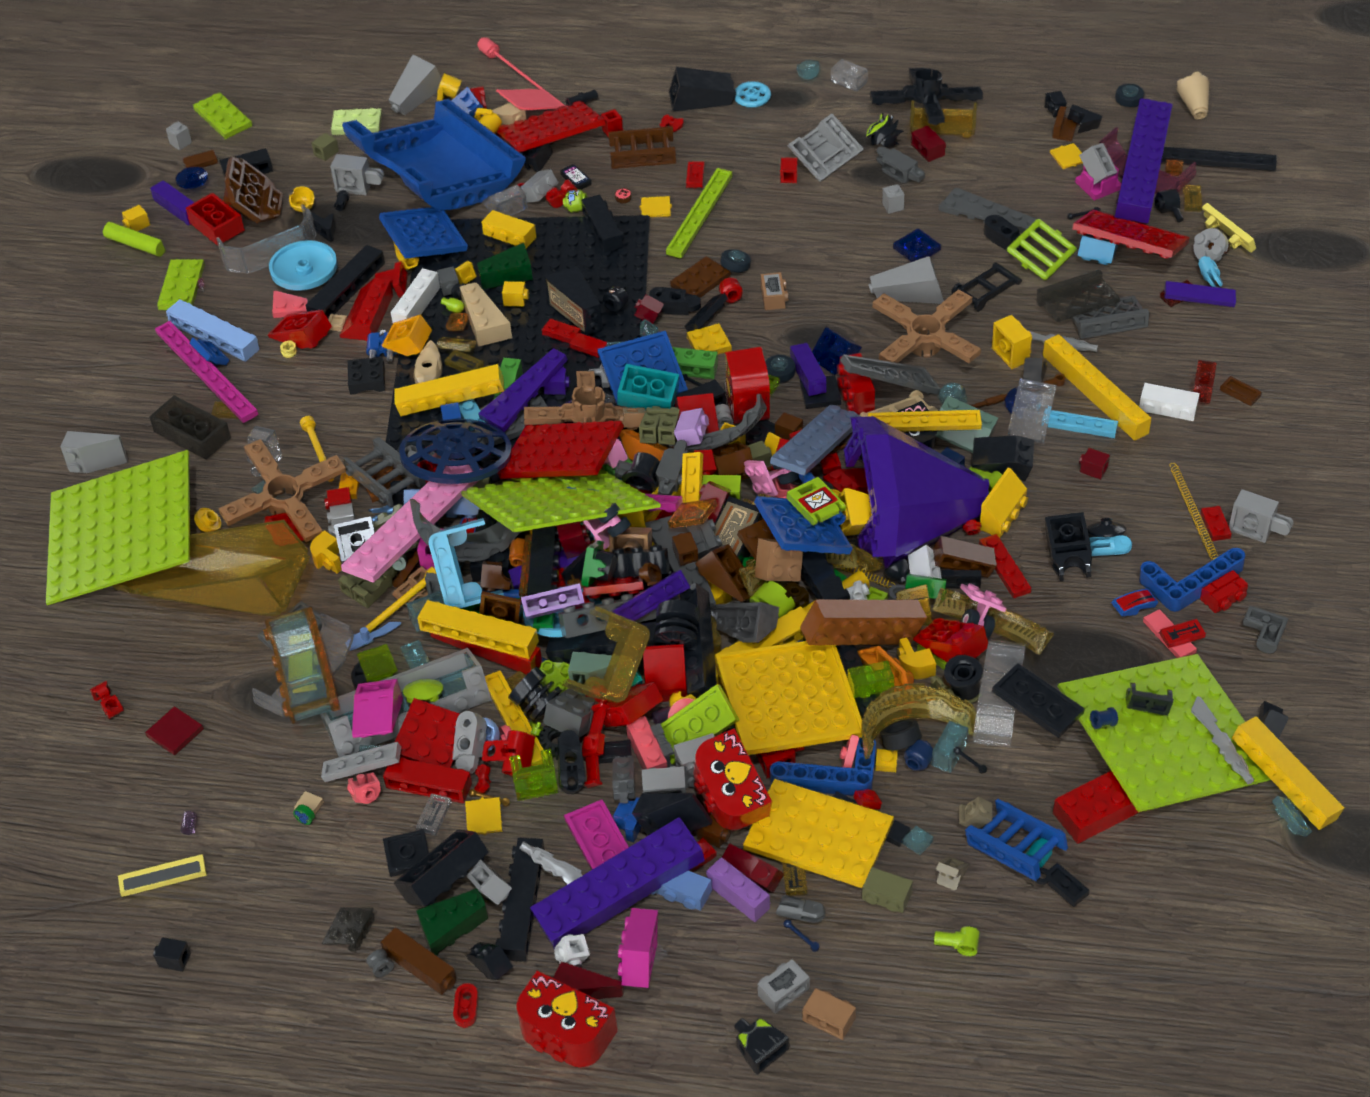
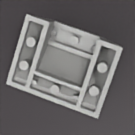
M833 114L823 119L817 128L803 138L799 136L788 144L792 152L819 182L864 150Z

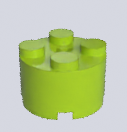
M774 581L764 582L749 599L750 603L763 602L779 607L778 619L795 608L793 598H788L785 595L787 591Z

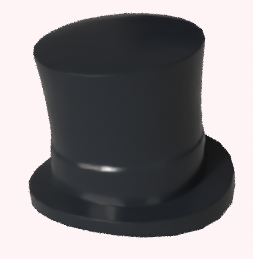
M638 452L634 455L631 469L626 471L621 479L624 483L639 491L652 493L656 489L654 478L660 461L651 454Z
M957 655L952 657L945 665V679L951 685L953 694L956 697H960L961 700H971L978 696L981 691L982 665L971 656Z

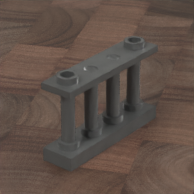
M380 437L373 440V451L358 461L352 462L347 457L343 458L346 474L356 479L390 508L394 506L392 495L410 484H415L420 489L426 485L424 479L411 474L404 468L399 452ZM377 457L383 459V461L367 471L360 468ZM387 466L394 468V470L378 480L371 477ZM398 475L406 477L388 490L383 487L384 484Z

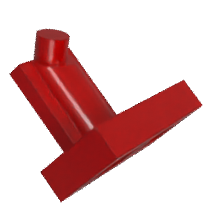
M401 261L395 263L394 269L375 274V278L391 280L392 286L399 298L406 292L408 273Z

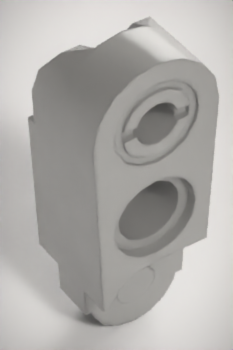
M464 711L457 718L453 760H456L455 766L457 769L469 771L470 775L477 769L479 757H482L487 728L485 719L471 711Z

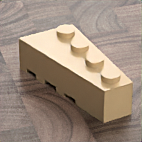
M477 283L460 286L462 302L464 303V308L478 346L511 339L510 322Z

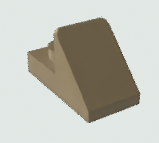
M950 856L939 861L936 868L937 871H940L937 884L957 890L969 864Z

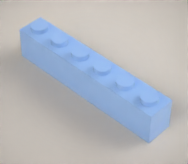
M181 299L166 311L168 320L177 328L199 339L210 341L217 348L245 362L260 350L258 339L255 335L249 334L241 328H237L229 322L223 321L215 315H211L203 309H199Z

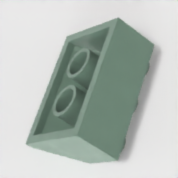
M947 396L940 411L980 409ZM980 410L981 429L939 430L937 437L973 453L974 438L991 437L994 433L998 417Z

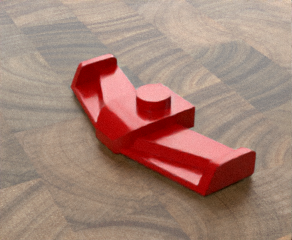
M603 703L592 705L591 710L594 711L590 731L588 736L583 738L582 756L586 760L587 782H584V786L587 788L603 784V782H600L598 756L603 755L605 734H601L606 711L610 709L609 705Z

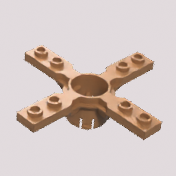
M958 289L937 306L936 312L932 315L924 314L917 316L912 313L911 308L886 294H882L873 302L872 308L900 323L906 329L908 335H902L879 354V360L899 363L911 352L921 357L922 350L923 357L928 358L930 357V350H932L933 356L943 348L967 363H971L981 354V349L954 333L945 332V325L972 303V297Z
M576 371L577 387L573 390L572 403H564L561 407H524V425L619 421V414H623V408L629 407L605 403L603 389L598 386L595 387L594 371Z
M261 439L244 446L246 454L266 484L263 486V492L259 494L251 493L219 508V513L229 526L262 510L269 509L272 515H275V512L276 514L287 513L305 542L316 538L322 533L321 527L306 505L302 503L301 499L304 492L312 487L346 472V468L339 457L335 455L304 469L301 475L293 477L282 474L277 462ZM284 488L286 494L293 495L294 493V496L289 499L278 500L274 498L277 495L283 494Z

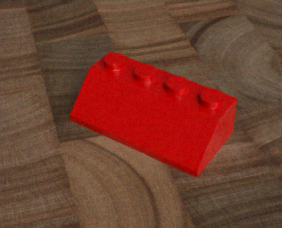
M374 278L360 289L340 333V338L367 341L368 334L377 333L393 297L391 280Z

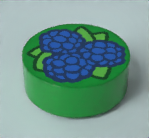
M298 805L293 811L294 817L305 825L311 824L315 818L313 810L306 805Z

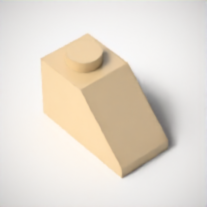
M507 103L492 110L493 113L500 117L502 125L514 124L517 120H526L525 110L518 109L512 103Z

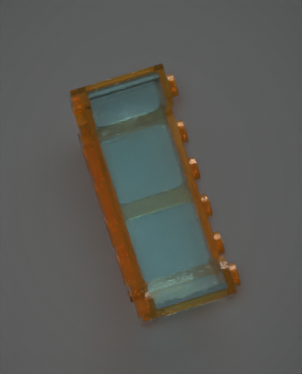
M312 607L265 620L266 629H263L266 641H271L275 654L271 658L274 668L278 667L279 670L275 671L278 683L282 682L279 690L282 698H286L282 705L285 717L289 716L291 723L294 724L301 719L331 710L332 712L340 710L333 677Z

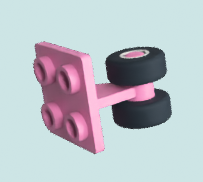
M747 460L744 462L745 472L753 483L752 488L759 496L778 495L772 481L777 476L782 485L791 483L799 478L798 473L773 464L772 466L775 470L768 472L764 461Z
M612 503L611 507L605 509L604 513H607V517L583 521L586 529L590 530L594 535L595 541H604L603 549L608 548L610 545L609 534L614 538L631 525L626 517L621 519L618 517L617 511L620 508L616 503Z
M970 583L968 586L961 584L960 588L969 598L978 602L977 611L973 609L966 610L961 622L984 626L988 639L995 628V619L992 616L986 615L989 607L1003 612L1007 608L1002 604L1003 601L996 597L995 593L988 590L982 592L979 590V587Z

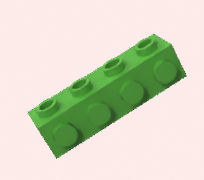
M672 347L682 374L696 378H715L718 367V352Z

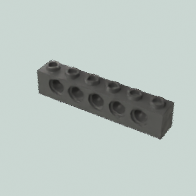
M633 594L622 595L621 599L615 601L613 598L603 599L601 604L595 605L594 602L582 604L583 607L575 609V606L563 608L564 612L558 613L562 637L570 638L620 627L611 610L635 596ZM679 595L675 596L671 600H679ZM657 608L633 623L656 619ZM603 610L604 617L603 619L598 620L597 613L598 611ZM584 614L585 621L579 625L577 618L579 615Z

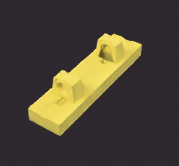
M1206 203L1202 207L1204 217L1207 218L1205 221L1206 228L1218 227L1231 238L1228 242L1231 244V248L1235 249L1241 245L1250 253L1256 249L1255 241L1250 235L1210 204Z

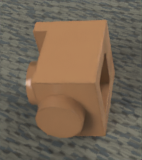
M623 408V414H619V421H622L627 429H638L646 413L645 408Z

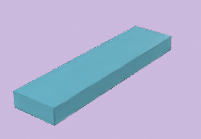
M1045 409L1041 426L1115 438L1118 421Z

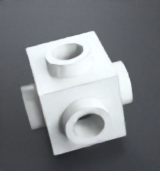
M584 934L564 936L555 946V958L559 961V964L562 961L580 967L590 955Z

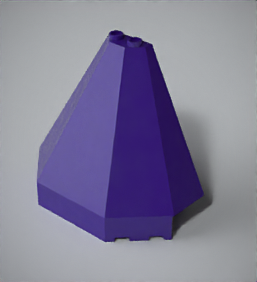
M874 416L850 417L853 434L844 448L846 467H854L862 454L872 512L871 517L857 537L860 555L883 557L884 568L887 569L900 559L907 560L909 554L925 545L930 547L937 543L941 536L947 537L956 532L967 521L976 520L981 517V505L989 494L988 479H984L977 473Z

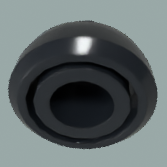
M898 560L885 569L883 575L887 579L896 581L899 584L905 582L909 571L907 560Z

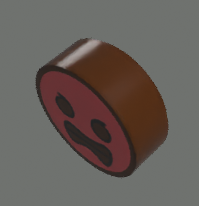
M622 188L615 192V200L618 203H628L632 199L629 189Z

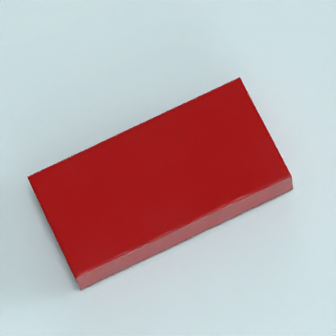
M577 333L569 343L571 349L598 358L597 349L609 346L608 342L581 333Z

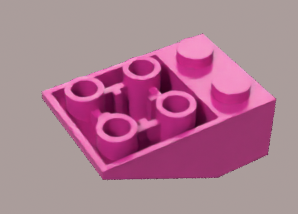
M397 679L358 684L354 694L353 738H366L379 734L387 735L393 732L403 701Z

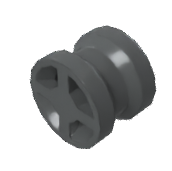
M384 949L372 952L366 960L367 965L373 968L372 971L376 977H383L394 968L393 961L387 958L388 954Z

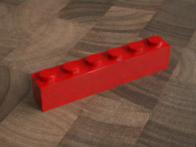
M430 633L434 639L462 650L469 648L472 654L525 675L536 666L540 668L542 664L541 649L539 647H535L530 659Z

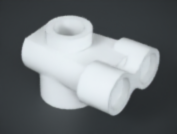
M855 581L853 586L846 588L849 591L850 600H868L866 595H869L870 591L866 583L863 584L862 581Z

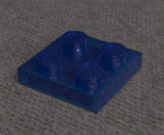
M918 228L895 241L893 248L908 260L914 262L939 252L941 244Z

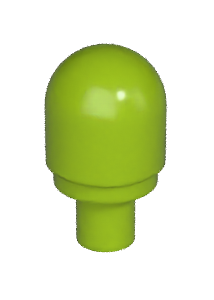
M444 297L441 300V304L445 305L446 309L458 314L464 310V303L456 298L446 299Z

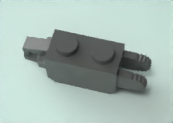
M882 146L877 148L879 156H877L876 161L882 165V172L901 183H907L910 180L920 182L925 178V172L918 168L916 160L894 148L891 150Z
M678 440L674 449L668 448L663 453L656 471L657 486L659 487L658 495H672L673 491L678 492L682 483L683 453H688L685 440Z
M632 755L628 756V758L615 756V759H613L614 800H620V803H628V799H635V769Z

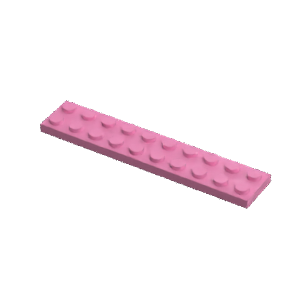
M469 465L445 466L443 474H463L473 471ZM429 481L411 499H415L420 503L421 514L434 525L462 497L461 492L466 491L469 487H473L478 481L462 484H443ZM410 500L341 565L343 572L374 583L420 538L414 525Z

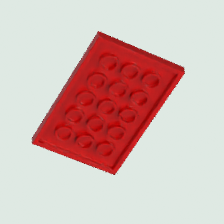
M577 101L572 103V106H561L554 111H545L539 116H530L529 119L524 121L517 120L514 124L501 125L495 134L516 151L523 152L606 124L602 116L583 102Z
M1092 210L1074 222L1072 228L1082 235L1090 234L1096 239H1108L1110 243H1122L1127 248L1143 249L1145 253L1160 254V257L1166 259L1172 258L1189 243L1190 239L1188 236L1131 220L1115 218L1114 215Z
M622 421L526 425L511 449L509 462L498 472L500 479L598 475L624 425Z

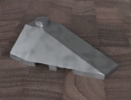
M763 602L716 604V607L710 608L712 627L724 631L744 643H759L777 627L779 607Z

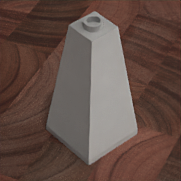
M412 55L388 99L391 109L395 113H401L405 116L437 93L442 78L436 66Z
M929 256L870 276L871 284H869L871 294L875 293L876 298L886 294L902 302L932 304L944 302Z

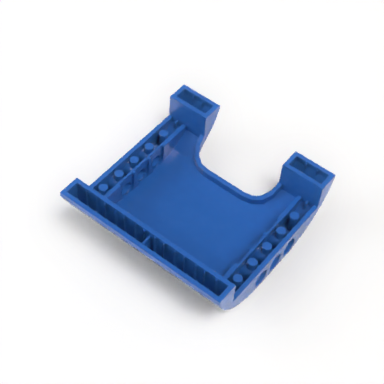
M449 99L436 102L434 119L372 133L357 120L342 123L344 133L354 145L373 160L399 174L404 184L430 206L440 210L460 209L495 197L512 183L522 169L526 157Z

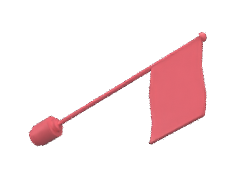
M483 37L478 41L477 46L483 54L489 58L499 57L538 88L496 89V92L515 107L521 110L558 109L561 106H565L498 54L499 46L491 39Z

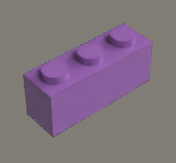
M580 583L521 597L526 620L560 612L566 607L575 606L577 608L585 604Z
M722 857L707 870V878L711 879L712 889L753 922L760 919L770 909L769 894Z

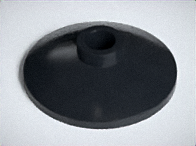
M1102 518L1100 522L1089 525L1087 530L1089 534L1094 536L1114 537L1124 534L1126 527L1123 524L1112 521L1111 518Z

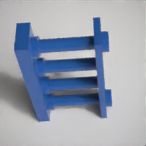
M997 798L995 800L997 814L982 829L970 825L965 830L967 843L971 847L1036 881L1041 876L1039 862L1055 846L1064 851L1068 849L1066 834L1062 830L1056 829L1013 807L1010 803ZM1004 819L1013 823L999 838L989 835ZM1020 828L1030 832L1016 847L1006 844ZM1037 837L1048 840L1033 856L1023 853Z

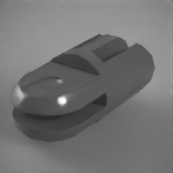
M782 895L776 914L785 918L818 923L825 918V907L816 901Z

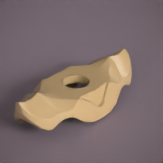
M431 340L426 344L416 360L414 368L415 384L437 379L442 374L441 356L436 344ZM425 363L432 364V366L428 368H425L422 365Z

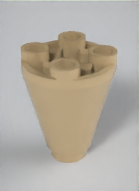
M1194 72L1191 76L1177 81L1178 94L1195 119L1205 118L1208 112L1210 83L1206 76L1201 75V72Z

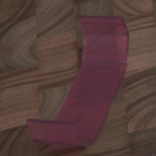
M1115 127L1099 141V144H1104L1113 164L1119 169L1118 177L1123 179L1128 155L1117 140L1118 127ZM1193 162L1178 177L1159 170L1155 194L1173 188L1178 192L1182 190L1196 176V162Z

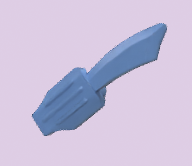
M388 622L372 633L366 627H362L359 633L352 635L350 640L346 642V645L351 651L372 643L374 638L391 632L400 626L401 622Z

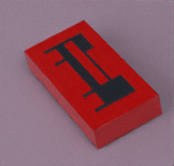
M1194 619L1160 629L1159 634L1167 647L1171 648L1205 638L1206 632L1199 621Z

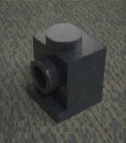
M1061 91L1045 93L1044 107L1051 112L1053 117H1057L1060 106L1067 107V101Z

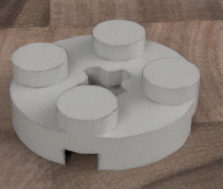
M1206 229L1198 233L1194 238V253L1198 259L1207 256L1218 262L1222 259L1224 252H1227V236L1218 229ZM1210 242L1214 243L1211 249L1208 248Z

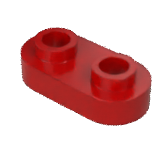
M470 983L460 985L455 992L453 1017L455 1023L463 1028L473 1025L477 1018L479 996L477 988Z

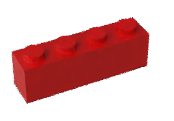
M400 757L399 763L388 765L383 775L385 786L388 789L463 804L472 786L469 771L449 768L444 765L428 764L424 761L408 760L404 757Z

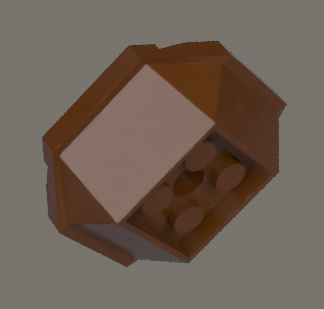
M234 156L228 159L224 179L226 186L223 201L251 222L261 223L280 216L283 193L276 189L274 183L244 159Z

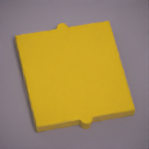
M1074 143L1050 150V154L1062 169L1083 164L1079 156L1082 152Z
M670 196L641 198V215H648L650 217L671 216L670 208H672V204H670Z
M482 797L480 800L465 801L468 831H475L478 835L483 834L484 836L487 833L502 832L500 797L488 799Z

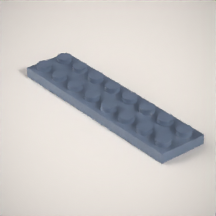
M829 405L771 457L770 464L805 476L852 432L850 417L861 416L857 415L854 411H846L839 406Z

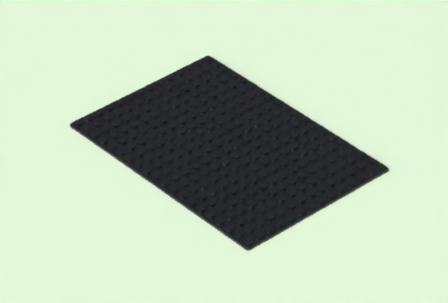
M585 216L518 218L535 224L536 238L526 248L531 263L533 280L523 281L525 282L526 289L529 290V298L525 300L524 306H504L502 297L503 286L482 289L477 266L478 262L515 247V245L484 235L482 228L483 219H450L468 245L467 251L419 257L418 265L412 268L409 286L422 268L435 272L449 267H454L455 270L466 261L471 262L476 277L466 284L477 283L510 322L512 338L478 346L465 308L458 314L446 309V306L441 304L442 298L449 299L454 298L452 294L443 296L440 288L421 314L432 329L424 347L430 340L433 341L441 356L442 374L439 378L496 364L500 367L503 358L521 359L524 374L554 348L567 357L563 367L566 369L567 376H570V387H567L566 394H544V387H541L537 391V396L541 395L548 407H561L564 403H572L573 390L577 387L576 371L599 369L601 365L600 358L571 349L569 343L542 335V328L549 319L575 326L548 304L544 277L575 266L578 267L601 305L603 330L587 336L608 342L609 346L644 337L645 321L634 315L637 311L635 308L639 298L642 300L647 292L650 216H613V219L618 222L619 230L623 231L625 239L622 240V248L605 253ZM613 286L622 287L628 294L627 304L617 312L608 310L603 303L604 294ZM466 340V341H470V342H469L468 344H466V343H464V342H462V341ZM399 353L386 435V443L396 451L401 445L402 440L414 429L431 422L443 420L441 407L400 416L395 406V389L415 384L414 368L420 353L410 356ZM456 354V356H461V358L477 364L474 366V364L458 359L459 361L456 362L450 359ZM425 363L422 366L428 368L431 367L432 364ZM467 364H469V365H471V366H474V367H473V368H469V367H467ZM595 376V387L602 388L600 376ZM610 387L602 388L605 393V401L617 406ZM495 394L475 398L474 401L480 409L492 402ZM639 427L633 431L639 433ZM436 429L427 435H436L441 431ZM519 437L510 440L511 449ZM422 441L426 447L433 445V441ZM503 442L495 445L494 448L504 452L506 443ZM484 450L475 453V455H476V456L479 455V454L482 453ZM434 451L429 453L431 456L436 454ZM493 453L487 456L490 460L500 459L499 456Z

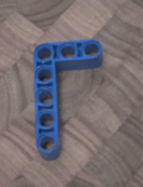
M1232 548L1179 582L1174 581L1156 563L1146 561L1141 564L1139 580L1167 609L1173 612L1180 611L1199 599L1202 588L1232 570L1239 574L1244 568L1245 552L1240 548Z
M872 736L868 737L864 755L862 737L859 738L855 768L775 762L770 767V784L772 785L773 780L777 779L815 792L826 794L839 792L848 796H854L855 790H872L876 759V740Z

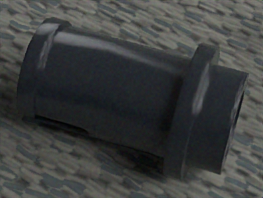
M345 190L337 193V199L333 206L336 207L337 211L344 209L346 202L349 200V193Z

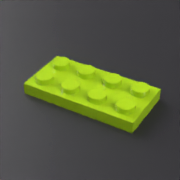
M220 92L193 105L194 110L225 139L252 127L251 120Z
M204 259L170 260L157 304L158 310H168L180 299L194 305L205 266Z
M715 685L664 721L661 726L666 740L674 751V745L712 733L714 736L719 735L738 722L739 718L721 685ZM674 754L670 755V762L675 765Z

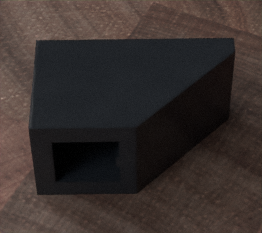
M479 942L466 955L467 959L488 979L498 980L514 967L500 945Z

